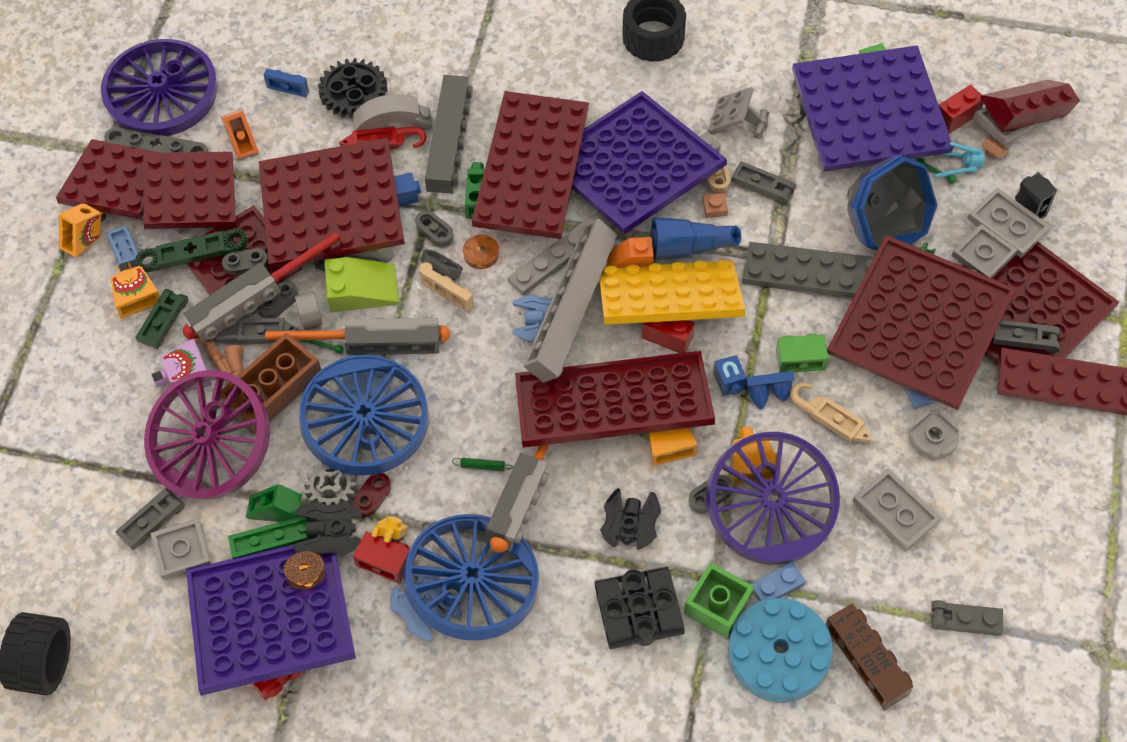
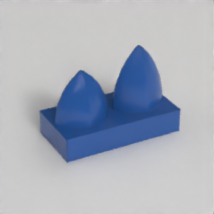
M788 371L746 377L745 389L748 388L753 403L759 409H763L768 400L770 385L776 397L785 402L790 395L792 382L795 380L794 372Z

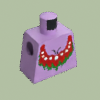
M191 339L162 355L161 361L165 369L152 373V377L156 387L168 382L172 385L186 375L205 371L206 368L195 340ZM205 381L203 383L204 387L212 385L211 381ZM193 385L190 388L186 389L184 392L197 389V386Z

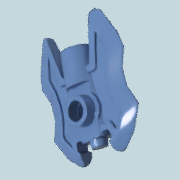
M533 294L514 300L513 306L527 310L525 311V325L529 326L516 328L513 330V334L524 340L534 342L552 298H542Z
M413 574L415 579L419 580L413 582L415 586L439 580V576ZM394 587L390 596L391 611L403 617L408 631L413 635L426 641H432L433 637L427 624L411 607L405 590L401 593L398 587ZM442 587L421 592L418 595L424 604H428L441 594ZM441 602L432 608L431 611L443 618L444 614L440 608L448 613L451 607L445 606ZM460 604L452 615L458 620L462 618Z

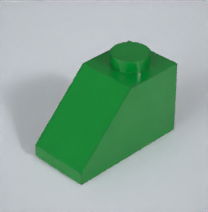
M280 484L250 496L246 518L274 522L296 518L298 516L294 512L301 508L302 494Z

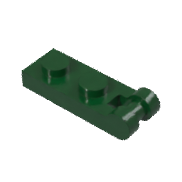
M165 289L136 335L137 342L158 349L181 309L186 307L188 296L183 294L176 295L174 291Z

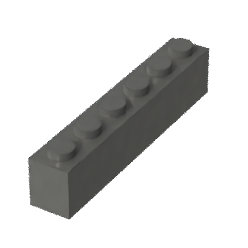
M443 75L425 175L427 192L453 194L454 185H458L459 173L456 171L457 167H461L462 155L459 153L460 150H464L465 138L462 135L463 132H467V120H465V117L470 114V102H468V99L473 97V86L469 84V77Z

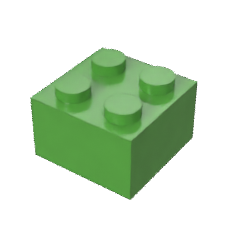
M710 562L686 600L684 614L720 635L729 638L736 620L745 611L752 599L754 586Z

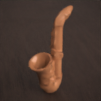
M200 337L195 339L196 344L202 343L218 371L238 376L244 370L241 361L244 352L243 347L238 345L225 347L224 353L226 358H224L222 353L218 352L219 349L211 339L204 343Z

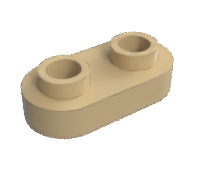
M727 165L706 179L708 187L712 192L724 193L729 189L730 175Z

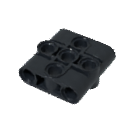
M668 566L645 571L631 569L621 576L594 581L610 650L636 644L648 646L655 640L685 634L684 623ZM635 581L639 586L632 588L627 584ZM619 583H621L623 595L621 594ZM661 599H665L669 601L670 604L662 606L658 603V601ZM641 604L645 607V609L642 611L635 610L633 606ZM612 609L619 610L621 613L617 616L610 615L608 612ZM629 625H631V630H632L633 638H632V636H631V631H630ZM646 627L651 632L649 634H642L639 632V629Z

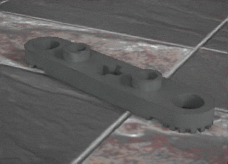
M120 127L109 129L104 136L105 141L108 143L155 152H196L195 150L209 152L207 146L200 142ZM114 135L121 136V138L117 141L111 140L112 136L114 137Z

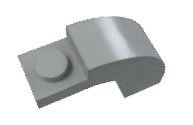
M391 94L380 96L367 101L353 113L355 131L383 128L386 125L399 122L408 123L426 130L432 126L430 108L419 105L417 97L411 95Z

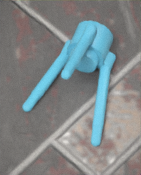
M950 142V146L967 152H952L939 155L962 158L963 165L967 167L934 174V178L966 172L976 173L977 168L983 167L984 152L979 148H971Z

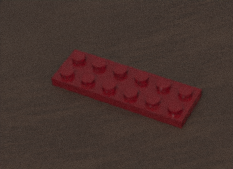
M1001 348L998 352L997 395L1127 415V368Z

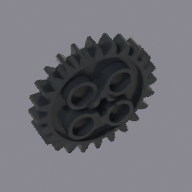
M356 58L351 63L348 59H345V64L337 61V67L330 65L331 72L324 71L325 77H320L321 83L318 84L322 105H326L327 111L332 110L333 115L340 112L341 118L349 114L350 119H352L353 113L361 105L374 98L384 96L388 92L387 79L384 77V72L380 71L379 66L373 67L372 61L366 65L365 59H362L360 63L357 62Z

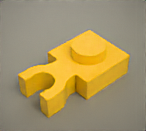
M389 516L374 526L371 536H382L385 538L384 541L389 543L391 538L398 540L405 536L409 526L403 524L401 519Z

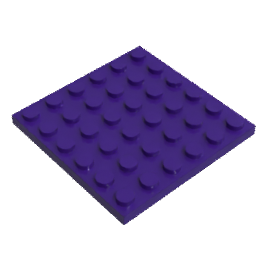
M918 45L793 63L792 71L823 172L878 164L897 155L913 159L952 153L953 146L949 145L951 139Z
M641 91L584 129L572 189L625 235L727 165V159L646 93Z
M293 545L186 569L198 689L201 696L356 659L337 554L324 553L318 557H309L295 551Z

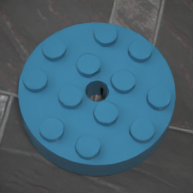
M785 598L766 599L748 607L736 620L731 631L728 646L730 666L737 680L755 696L772 702H792L814 692L825 679L833 654L832 639L821 617L806 605ZM781 642V648H783L786 652L778 653L775 651L774 648L779 647V644Z

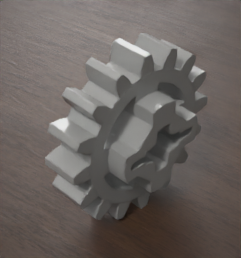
M322 462L321 468L312 467L314 474L307 473L308 481L304 482L306 497L310 498V503L320 502L325 505H336L343 501L349 503L348 498L354 499V491L358 490L356 475L334 470ZM347 481L346 488L343 491L342 488L345 486V482Z

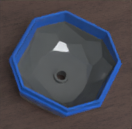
M901 155L892 156L862 173L851 185L847 193V212L855 235L864 246L878 251L885 235L911 245L928 234L938 206L927 167L922 163Z

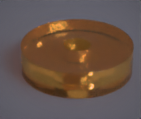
M484 234L474 235L463 246L464 260L472 268L487 269L493 266L499 258L498 243L491 236Z
M303 551L294 554L286 561L284 574L290 586L297 589H308L322 581L325 576V565L323 559L317 553Z

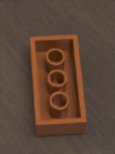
M285 333L236 377L243 380L259 395L265 405L270 421L306 389L312 378L321 371L319 360ZM229 383L221 390L220 403L223 404L235 384ZM242 390L230 407L231 413L249 400ZM253 406L238 416L236 420L242 423L256 419ZM254 425L246 429L255 435L257 426Z

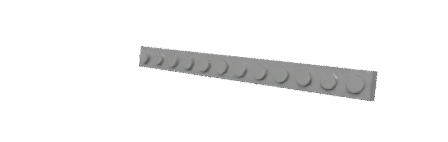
M707 132L699 136L716 151L720 150L721 145ZM597 211L510 275L508 282L522 296L526 295L568 263L585 224L599 218L610 229L613 230L616 227Z

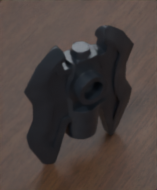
M619 488L615 489L604 505L606 520L600 531L604 540L612 547H616L617 539H620L625 545H630L637 541L636 547L637 550L648 546L657 537L655 522L661 514L658 498L654 492H650L642 510L639 499L628 498L623 508L621 491Z
M346 501L336 505L314 502L294 512L298 517L315 520L306 522V536L313 539L293 545V549L309 557H318L324 553H335L345 556L353 551L361 541L356 536L351 538L353 532H356V524H353L351 519H360L362 517L361 512Z

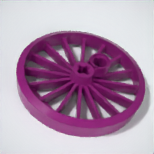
M205 370L186 375L170 385L161 394L149 414L144 434V448L149 467L163 486L178 495L204 500L229 495L244 486L255 475L265 458L270 439L268 413L259 395L243 380L230 373ZM216 380L212 400L206 405L203 383ZM223 382L235 384L223 404L220 403ZM193 385L197 386L201 418L184 393L186 389ZM242 390L249 400L231 413L230 407ZM178 395L196 421V424L191 423L169 408V405ZM253 406L256 419L225 427ZM221 408L222 413L220 417L215 419L217 410ZM167 411L192 427L191 431L160 427L164 413ZM254 425L257 426L255 439L222 435ZM159 431L191 435L189 438L157 446ZM220 439L254 444L247 459L222 443ZM190 444L168 462L158 455L159 452ZM218 445L246 462L237 474L231 468ZM192 452L180 472L173 467ZM214 452L231 477V479L219 485ZM207 456L212 482L211 489L201 485ZM199 457L193 481L187 475Z

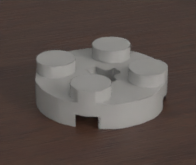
M924 413L914 421L909 440L917 452L932 461H937L954 452L959 442V430L957 424L945 414L930 415V413ZM929 432L933 434L938 432L940 434L939 439H932Z

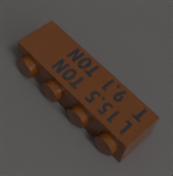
M852 603L827 618L825 625L831 637L883 710L888 709L910 695L913 689L911 677L897 665L895 655L884 647L881 636L875 629L872 630L870 628L867 618L861 609H857Z

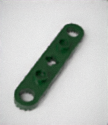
M233 228V230L230 229L225 232L219 231L158 245L151 249L145 248V250L138 252V255L135 256L137 266H141L145 272L157 271L226 255L230 252L242 251L248 244V238L242 229ZM234 237L242 238L237 244L234 243L233 245V243H230ZM190 247H194L193 253L189 254ZM146 257H153L151 263H148V265L142 264V261Z

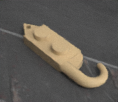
M800 382L792 387L790 391L792 402L810 414L811 418L850 443L852 441L871 442V437L864 426L865 422L826 396L816 397L810 402L802 399L798 395V391L801 388L812 389L813 386L809 383Z

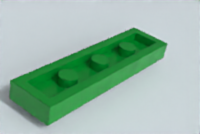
M296 517L229 535L228 540L232 558L313 539L306 536V522L315 520Z

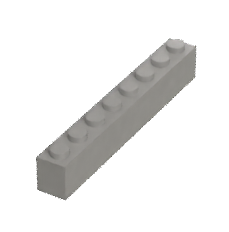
M599 218L583 226L523 367L542 382L556 379L561 375L565 359L571 352L572 342L578 335L577 330L586 316L587 306L593 299L594 289L600 282L599 277L603 268L608 263L609 253L615 246L614 241L617 234Z

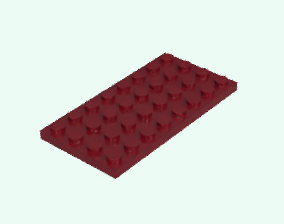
M504 91L472 218V227L556 239L562 238L589 110V102Z
M701 351L563 367V371L558 378L542 382L530 371L515 373L523 448L715 425V415Z

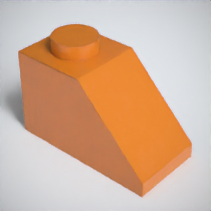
M240 109L220 116L238 159L259 152L243 110Z
M629 238L615 246L609 253L607 266L626 268L632 264L639 267L653 264L652 238Z

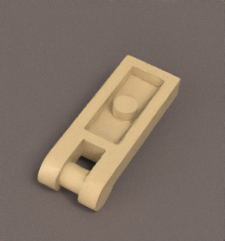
M422 263L419 266L420 279L424 286L469 313L474 307L473 294L469 289L461 288L449 277L442 276L433 271L430 263Z

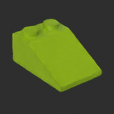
M350 257L324 260L327 299L331 312L399 305L395 264Z

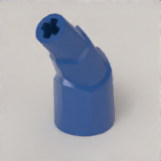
M653 217L650 227L653 260L690 258L695 254L714 251L718 248L738 246L742 237L740 228L736 225L715 226L713 224L691 222L687 219Z

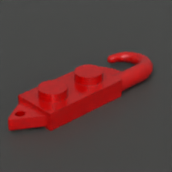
M393 126L352 131V134L340 141L339 144L344 146L388 138L390 150L398 149L404 143L405 136L419 135L420 141L413 144V148H418L424 145L427 136L422 128L416 126L400 128Z

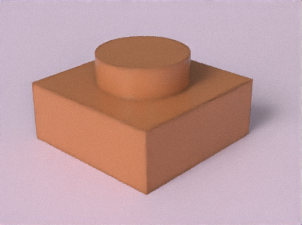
M986 138L981 145L986 149L985 153L995 159L997 157H1005L1009 151L1008 148L1002 146L993 138Z
M725 193L703 195L706 218L728 216Z

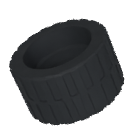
M679 0L628 1L623 10L622 37L625 48L633 56L652 62L663 61L676 55L682 48L685 40L686 12ZM649 21H657L668 25L669 28L653 32L644 30L639 25Z
M21 612L11 620L5 631L0 649V682L5 689L46 696L56 691L65 674L70 653V628L64 618Z

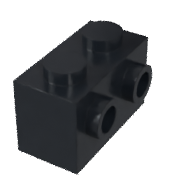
M1038 172L1032 177L1027 176L1021 181L1020 190L1015 196V201L1040 219H1043L1048 215L1057 189L1047 178H1044Z

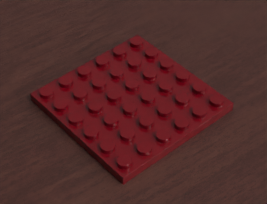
M388 138L258 161L270 269L283 267L335 232L341 240L307 262L405 244Z
M885 235L827 348V352L841 360L958 410L1016 288Z
M1038 242L1022 258L1015 255L992 279L1016 288L1002 320L1058 327L1060 329V337L1057 338V341L1060 343V351L1048 353L1045 350L998 345L993 344L992 339L985 356L996 365H998V352L1001 348L1066 358L1118 306L1119 301Z

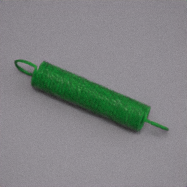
M454 458L460 459L461 468L504 471L505 465L512 466L505 464V461Z

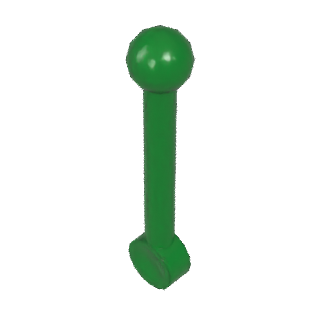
M917 158V162L924 164L927 169L934 173L942 172L925 163L923 158ZM954 175L944 177L951 184L957 181Z
M298 340L302 343L308 342L335 350L337 354L343 352L341 345L334 346L317 340Z

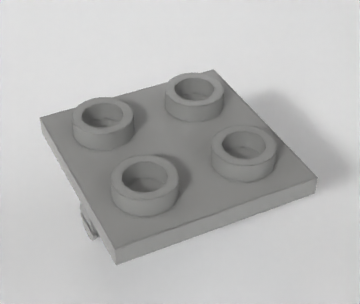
M752 87L739 90L718 98L708 132L711 134L741 124L745 120L756 126L753 135L756 138H762L764 129L768 126L769 111L762 109L759 115L749 105L754 91Z

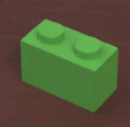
M807 334L806 336L795 337L786 335L777 340L776 354L779 373L826 370L829 358L824 334Z

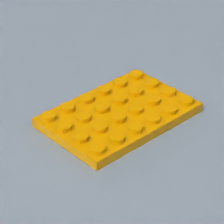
M721 259L711 262L696 261L694 263L674 262L672 264L653 263L643 267L632 264L626 268L606 266L599 277L604 325L745 317V306L733 260Z

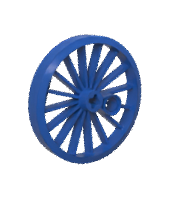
M356 355L329 364L312 378L301 399L299 424L306 446L320 462L346 474L374 475L401 465L418 450L427 433L429 410L421 384L408 369L384 357ZM377 370L388 373L369 400L374 372ZM370 371L363 401L356 374ZM349 375L353 376L359 402L339 378ZM394 376L404 382L403 385L378 400ZM333 380L351 402L322 386L328 381ZM408 389H411L416 396L415 399L385 405ZM318 392L344 407L311 403V401ZM418 405L421 408V417L386 413ZM308 410L341 414L307 422ZM385 420L419 424L415 435H411ZM343 422L316 440L313 439L309 431L312 428ZM378 425L404 438L409 443L398 451ZM350 427L331 454L320 447V445ZM358 428L352 461L337 458ZM367 434L376 436L374 439L369 438V440L363 438ZM382 440L394 455L378 460L375 449L379 447ZM360 446L366 451H372L373 462H357Z
M462 514L441 519L427 527L416 538L409 551L403 572L406 597L415 613L427 625L444 635L462 640L495 638L517 627L527 617L534 605L538 590V565L531 547L523 537L519 544H514L511 551L517 560L491 566L509 552L506 550L505 552L494 554L482 563L490 549V544L487 543L475 563L477 531L485 532L491 517ZM458 530H473L471 562ZM452 532L462 559L443 541L440 535ZM433 540L452 561L423 547ZM417 555H421L446 568L415 566L413 563ZM523 566L527 570L529 577L497 573ZM412 574L443 576L447 578L415 586ZM497 582L530 585L529 595H522ZM442 587L441 594L428 604H424L418 593ZM491 589L523 605L517 612L513 613ZM448 590H456L458 594L450 595ZM482 592L507 616V619L499 623L493 622ZM466 593H469L467 625L463 626L449 622L457 606L462 602ZM473 593H476L488 626H471ZM441 602L445 606L451 607L445 618L439 617L431 609Z

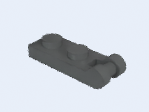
M740 161L731 177L732 183L772 198L780 205H787L790 200L789 195L793 194L796 189L794 182Z
M1001 320L993 337V344L1057 353L1060 351V343L1057 341V338L1060 337V329L1055 326Z
M165 488L115 532L132 550H135L151 536L150 533L155 532L174 514L180 513L184 509L185 504L180 499L173 497L174 493ZM167 503L168 506L163 509L161 506Z
M942 600L931 602V611L934 612V617L931 618V627L933 629L996 636L1003 634L1002 608L953 604ZM944 614H950V620L944 618Z

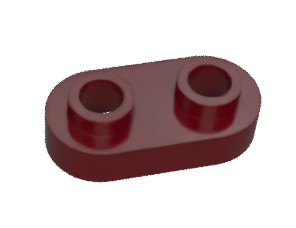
M385 473L370 475L353 499V506L361 512L362 517H370L376 513L391 491L390 478ZM377 481H382V484L375 485L374 483ZM363 500L369 501L367 504H361Z

